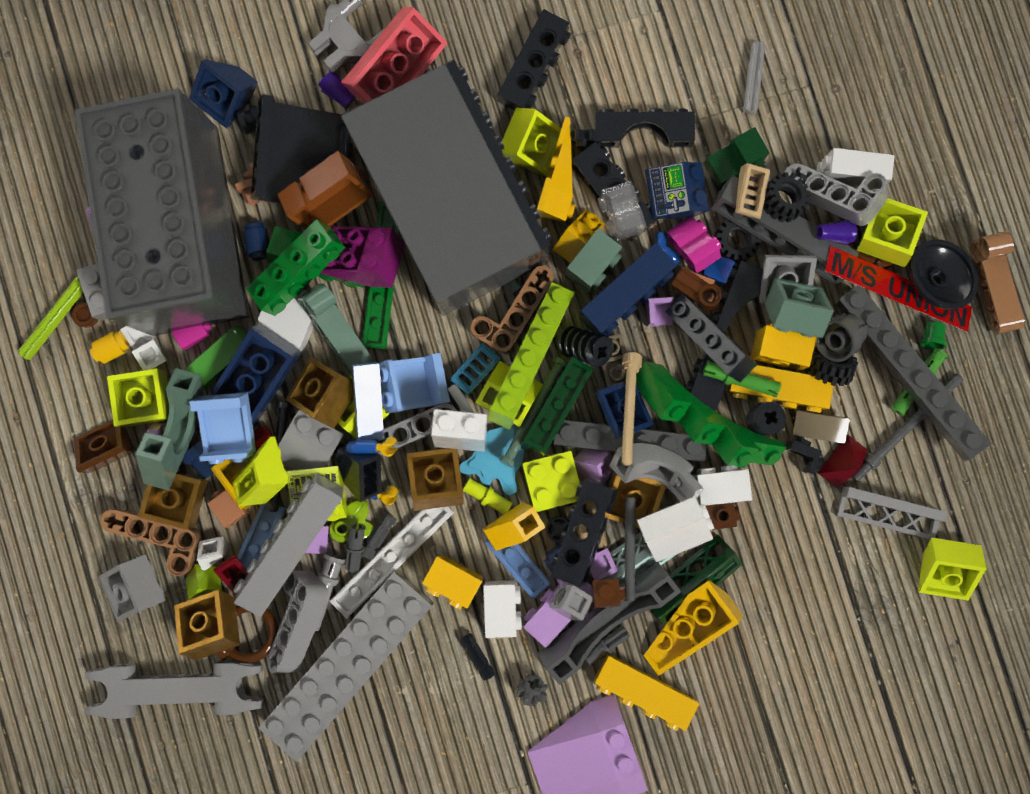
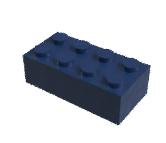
M655 243L580 311L578 317L592 332L608 337L619 325L617 323L619 319L622 318L624 321L628 319L638 308L636 304L639 301L643 305L656 292L654 288L657 285L662 288L675 275L673 270L677 264Z
M262 324L256 325L247 333L210 395L248 392L254 429L302 351Z

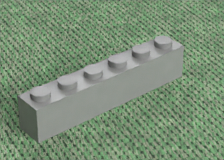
M318 473L314 475L312 480L308 478L300 491L302 495L298 500L294 499L287 509L289 514L286 519L278 521L273 531L275 535L271 540L267 539L260 550L262 554L259 559L252 560L247 569L248 575L246 578H241L237 582L233 590L236 593L234 604L261 617L341 501L343 487Z

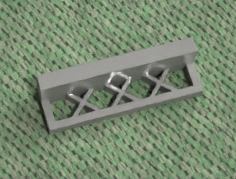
M842 487L836 516L929 540L931 537L936 538L939 521L946 522L948 514L945 511L851 487ZM847 498L856 500L860 510L854 514L845 513L844 509ZM862 502L868 503L869 505L864 507ZM875 505L880 506L885 515L877 521L872 520L867 512L868 509ZM886 508L892 509L893 511L888 513ZM899 511L903 512L909 521L901 527L896 526L891 516ZM863 513L866 518L860 517L858 515ZM922 518L931 519L929 534L920 532L916 522ZM887 519L890 524L884 523L883 521ZM909 526H912L914 530L907 529V528H908Z

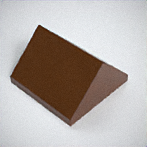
M113 420L75 437L76 470L78 473H92L132 454L134 445L126 428L114 426Z

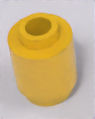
M113 331L92 342L90 353L96 362L101 361L103 364H106L125 354L126 350L131 346L121 331Z

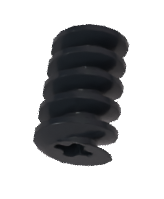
M568 326L560 332L558 348L565 357H574L586 364L600 367L606 364L612 356L613 342L607 336Z
M765 402L753 406L747 414L748 427L757 434H775L785 427L786 414L784 409L775 402Z

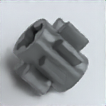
M527 674L526 680L519 679L516 686L518 688L516 697H520L523 705L535 708L538 701L544 703L548 685L544 684L540 676Z

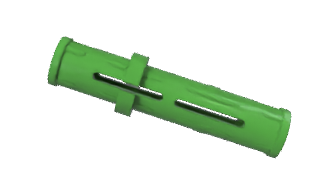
M934 347L924 363L936 376L935 372L948 355L939 348ZM904 389L890 408L900 416H904L914 400Z
M707 360L703 371V376L724 381L726 385H738L771 395L775 398L778 396L777 392L780 391L781 382L779 381L777 382L751 373L739 383L710 360Z

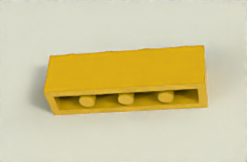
M759 365L750 373L781 382L780 391L777 392L778 396L776 398L738 385H727L726 392L732 393V398L747 400L748 397L757 398L758 403L776 401L781 402V407L797 409L798 405L806 407L808 412L821 414L822 410L830 409L834 387L830 382L825 384L822 383V379L816 380L815 376Z
M610 654L604 657L593 679L594 683L597 684L596 689L602 693L610 695L612 692L620 696V702L629 707H633L635 704L643 708L641 712L652 719H655L656 716L665 720L664 724L675 731H678L679 728L684 731L687 730L700 704L692 696Z

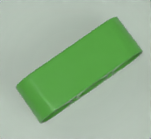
M240 325L234 326L192 362L185 371L200 374L203 390L209 388L222 376L246 337L247 332Z

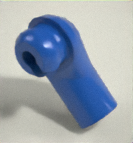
M655 233V243L678 264L681 256L678 252L667 246V233Z

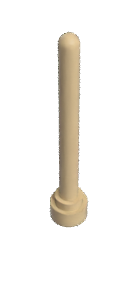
M628 352L622 356V368L626 372L622 464L625 466H629L632 463L636 373L642 368V356L635 352Z

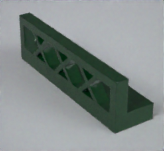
M571 357L525 436L520 448L525 451L531 448L543 456L546 454L594 368Z
M717 534L713 540H710L669 575L673 582L677 579H685L684 586L680 588L681 592L662 607L651 609L652 612L665 626L690 592L708 580L718 586L742 566L743 563L734 550ZM718 544L725 550L718 557H710L711 550ZM696 563H704L703 570L699 573H691L692 566Z

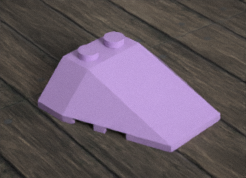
M614 693L589 702L577 714L567 719L554 732L552 731L528 750V755L542 794H640L648 791Z

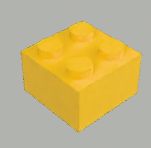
M770 323L769 326L766 325L756 331L750 357L757 362L800 371L810 367L816 337L809 338L792 331L782 332Z
M440 553L422 584L427 586L425 591L436 597H439L440 594L447 597L450 605L461 610L462 607L468 609L484 577Z

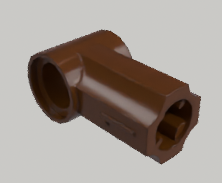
M685 267L681 269L671 284L673 288L696 302L705 311L714 309L720 302V289L714 284L707 283ZM705 292L712 293L715 296V301L712 303L705 302L702 294Z

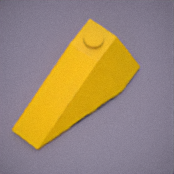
M566 116L556 145V153L550 164L549 177H546L537 207L540 217L564 224L567 218L572 219L576 206L572 204L570 118Z
M708 580L687 595L643 656L659 676L738 625L743 614L725 591Z

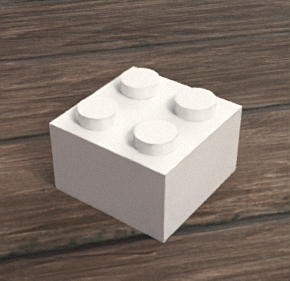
M722 466L721 472H716L715 468L696 469L697 474L692 475L703 487L697 499L699 505L752 500L749 469L741 470V467Z
M515 580L485 581V638L516 637V630H521V611H516V604H521L520 586H515Z

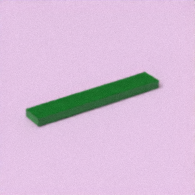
M379 202L376 228H392L400 237L401 233L385 202ZM395 280L392 288H368L362 344L365 348L387 350Z

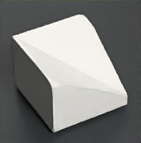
M223 536L198 542L197 561L202 571L210 568L226 554L228 546Z

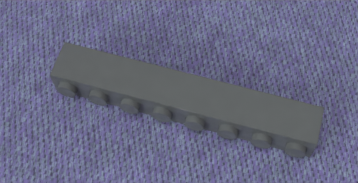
M857 285L838 300L836 306L842 314L857 315L868 325L865 342L963 461L971 460L992 444L861 286Z

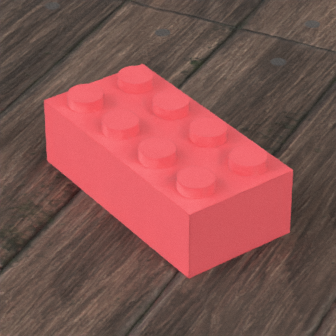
M402 7L341 83L358 100L366 104L420 77L448 42L414 7Z

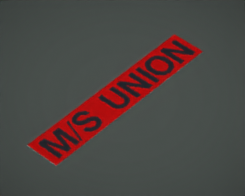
M830 246L825 268L826 272L968 332L972 306L966 305L956 310L938 308L927 302L918 293L911 280Z

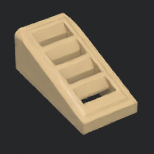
M749 163L741 167L735 213L761 219L770 169ZM749 178H756L757 182L750 181ZM748 186L755 187L756 191L747 188ZM746 194L756 197L755 201L745 198ZM744 203L755 206L754 211L743 208Z

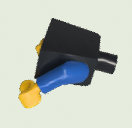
M388 437L383 443L353 440L348 442L347 445L341 444L335 449L334 454L338 458V468L342 480L359 502L367 499L377 500V498H381L384 504L392 505L398 498L396 496L398 489L394 486H388L384 492L382 491L381 455L378 453L380 451L386 457L392 456L398 450V448L390 447L397 442L396 438Z

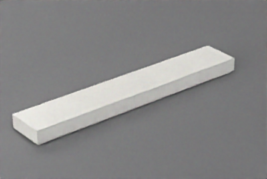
M449 506L421 510L329 601L347 619L454 512Z

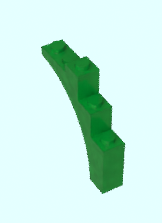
M644 361L642 368L636 373L638 390L659 418L679 422L693 442L712 445L728 466L745 468L749 463L773 466L779 461L782 453L787 448L781 440L768 438L752 432L718 414L686 390L661 364Z

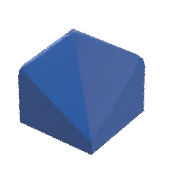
M721 257L703 269L701 275L714 279V283L723 286L728 280L735 261Z

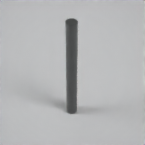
M625 497V601H635L634 497Z

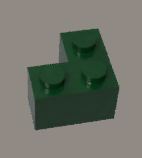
M756 127L733 138L729 146L708 156L703 164L718 189L732 175L738 178L741 167L746 163L759 167L766 163L764 160L770 152Z

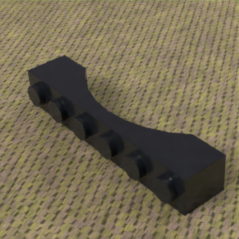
M740 261L737 266H733L728 280L731 281L728 289L724 288L721 293L719 302L722 303L719 312L715 311L712 316V320L724 332L736 313L745 304L760 295L763 275L762 268L744 261ZM704 351L701 358L697 357L692 369L696 373L693 381L687 382L685 389L702 403L716 411L725 385L721 380L703 376L707 360L714 362Z

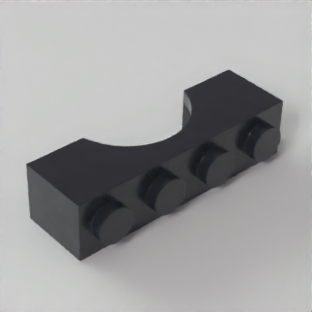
M608 108L601 109L600 112L595 113L594 117L595 142L599 147L619 148L622 139L629 132L636 129H650L663 138L667 148L692 147L695 142V112H688V109L685 108L674 109L673 112H664L660 108L650 109L649 112H639L638 109L634 108L626 109L624 112H614V109Z

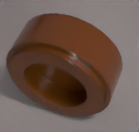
M86 302L77 304L72 311V319L80 327H93L99 320L91 316Z

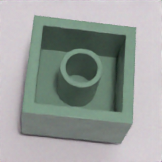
M598 228L567 267L565 277L587 294L592 289L597 291L605 281L606 275L604 273L607 270L612 272L620 262L622 256L619 253L622 246Z
M774 278L765 302L773 327L782 332H798L809 338L813 336L823 338L834 312L823 288Z

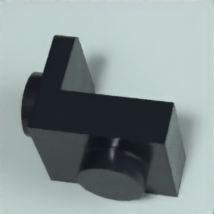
M797 437V440H788L785 450L808 459L803 473L813 474L814 471L817 472L823 460L820 457L822 451L811 447L812 442Z

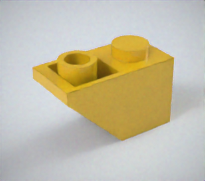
M586 209L565 230L553 250L571 263L597 229L602 230L605 223L596 214Z
M521 502L482 530L493 549L497 551L527 541L544 529L545 526L534 507Z

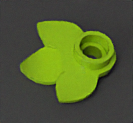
M355 501L349 505L347 504V518L332 521L329 532L333 540L339 543L347 542L349 525L357 522L356 532H358L359 523L365 525L364 539L372 533L374 526L365 521L369 512L367 501ZM345 526L347 531L341 534L337 531V528Z

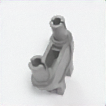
M342 0L339 4L328 6L323 31L308 43L317 57L331 46L337 49L324 60L326 68L333 73H336L347 63H357L385 29L383 28L371 40L364 41L350 25L346 17L363 5L361 0Z

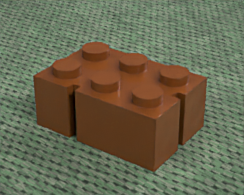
M339 151L327 157L326 160L299 178L301 182L297 183L295 181L278 193L287 217L304 229H307L316 219L331 226L375 195L365 172L354 163H351Z

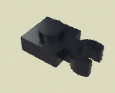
M575 129V131H571V143H575V147H589L590 143L596 141V131L594 129Z

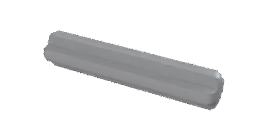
M755 41L751 45L743 108L746 114H755L758 109L765 52L764 42Z

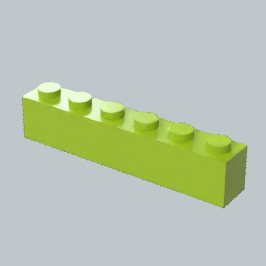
M553 282L551 283L489 411L488 420L510 430L575 292Z

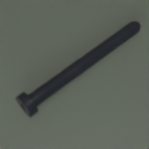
M275 402V409H279L275 438L277 446H279L287 430L288 411L293 409L291 403ZM280 491L269 500V512L276 513L278 511Z

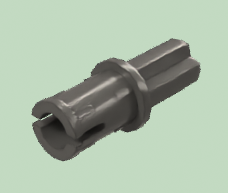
M357 522L349 525L348 543L345 544V550L347 551L345 569L351 573L359 571L361 555L365 550L363 539L366 527L364 524L359 523L358 532H356Z
M621 626L604 639L602 638L585 660L588 664L592 666L607 654H613L612 649L630 637L626 628Z

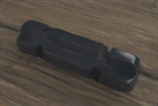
M468 633L460 638V643L464 649H467L466 653L475 668L480 670L481 678L484 681L494 676L495 672L491 665L487 664L488 660L479 645L475 644L476 640L473 635Z

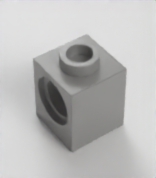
M560 585L549 608L569 620L583 621L594 597L574 585Z

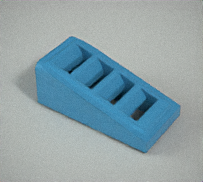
M482 343L450 380L470 396L501 358ZM481 352L492 360L490 364L479 356ZM475 359L486 368L484 371L473 364ZM468 367L479 375L477 379L466 371ZM462 374L473 382L471 386L460 378Z

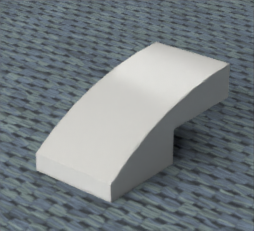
M127 326L120 329L133 349L132 353L143 371L153 369L167 361L155 336Z

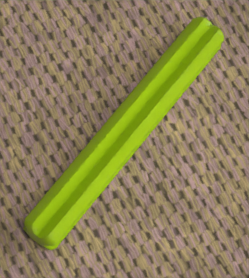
M78 277L73 280L18 350V354L26 360L32 359L84 293Z

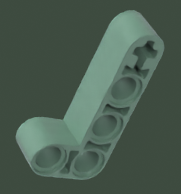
M317 284L297 298L305 313L352 377V365L374 363L367 349L336 307L337 300L325 284Z

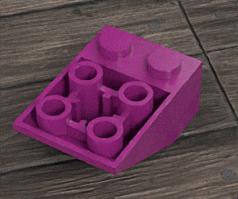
M331 227L346 248L321 271V274L369 287L392 288L406 244L392 228Z

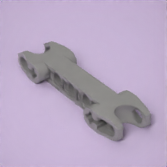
M221 660L213 662V673L136 676V664L132 663L114 664L104 668L88 670L85 672V679L102 682L106 686L108 694L105 702L86 707V715L107 719H123L135 717L137 715V705L214 703L215 715H235L249 710L260 709L264 706V699L247 696L242 691L241 682L245 676L261 673L263 671V664Z

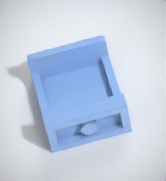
M441 353L396 361L391 359L379 363L382 391L381 401L385 407L386 414L439 406L450 402Z
M248 392L198 396L189 401L191 412L197 411L203 445V454L199 456L200 461H208L209 464H219L224 462V460L233 459V462L238 463L249 460V457L256 452Z

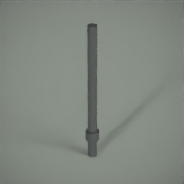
M956 373L944 384V387L951 393L964 379ZM921 409L917 410L873 454L869 453L864 458V463L860 469L851 477L856 482H859L870 470H875L881 464L880 460L926 417L925 413Z

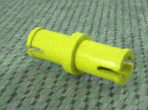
M472 478L468 479L463 488V492L481 501V505H488L503 515L509 511L513 504L512 501L495 493L492 487L488 489L472 480Z

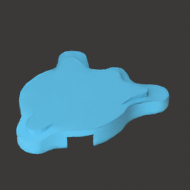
M512 424L510 430L501 426L488 431L485 452L474 451L468 460L460 464V472L464 475H478L484 485H490L493 479H499L505 494H515L517 491L515 475L522 464L524 450L522 448L519 449L513 460L515 464L512 468L501 463L499 459L502 455L506 454L518 432V427Z

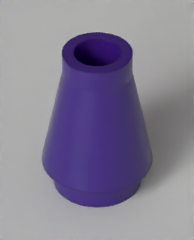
M330 71L322 78L318 86L321 88L322 93L344 108H347L355 98L341 83L342 79L340 76Z
M849 220L818 225L816 235L818 240L848 245L855 241L857 227L856 224Z

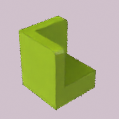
M199 564L193 566L186 577L188 600L218 589L222 591L221 579L213 570L216 566H211L205 571H202Z

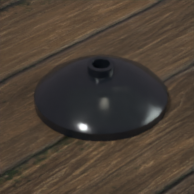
M935 239L924 242L913 252L909 263L910 277L918 293L927 302L941 309L956 310L966 306L974 299L979 285L977 270L971 258L960 247L949 241Z

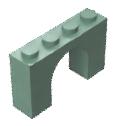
M175 368L166 387L169 401V416L163 436L145 432L135 454L144 484L168 491L199 423L197 411L191 412L189 401L198 396H204L200 374Z

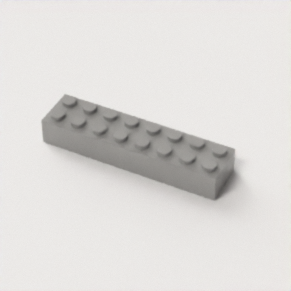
M398 570L394 571L261 724L259 729L297 762L431 608L434 602Z

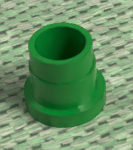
M928 322L924 338L921 339V346L933 350L934 347L940 350L946 349V325L941 322Z

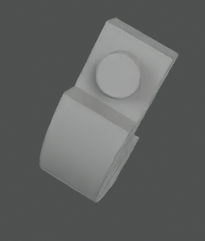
M634 443L632 463L629 466L622 464V447H619L609 465L624 483L639 478L653 479L668 487L681 502L692 497L698 499L703 490V487L690 474L694 467L678 454L657 445Z

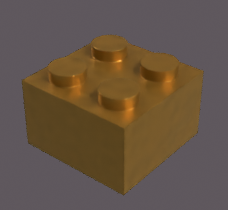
M310 357L285 400L313 419L334 429L354 396L353 381L324 363Z
M445 448L406 454L414 511L464 504L457 449Z
M613 470L608 485L619 490L609 519L625 524V497H634L635 527L640 529L637 520L658 512L666 486L649 478H639L624 483Z
M177 472L169 491L146 485L138 517L186 530L194 529L208 480Z
M218 589L174 606L178 652L180 655L196 661L240 645L236 604H234L235 597Z

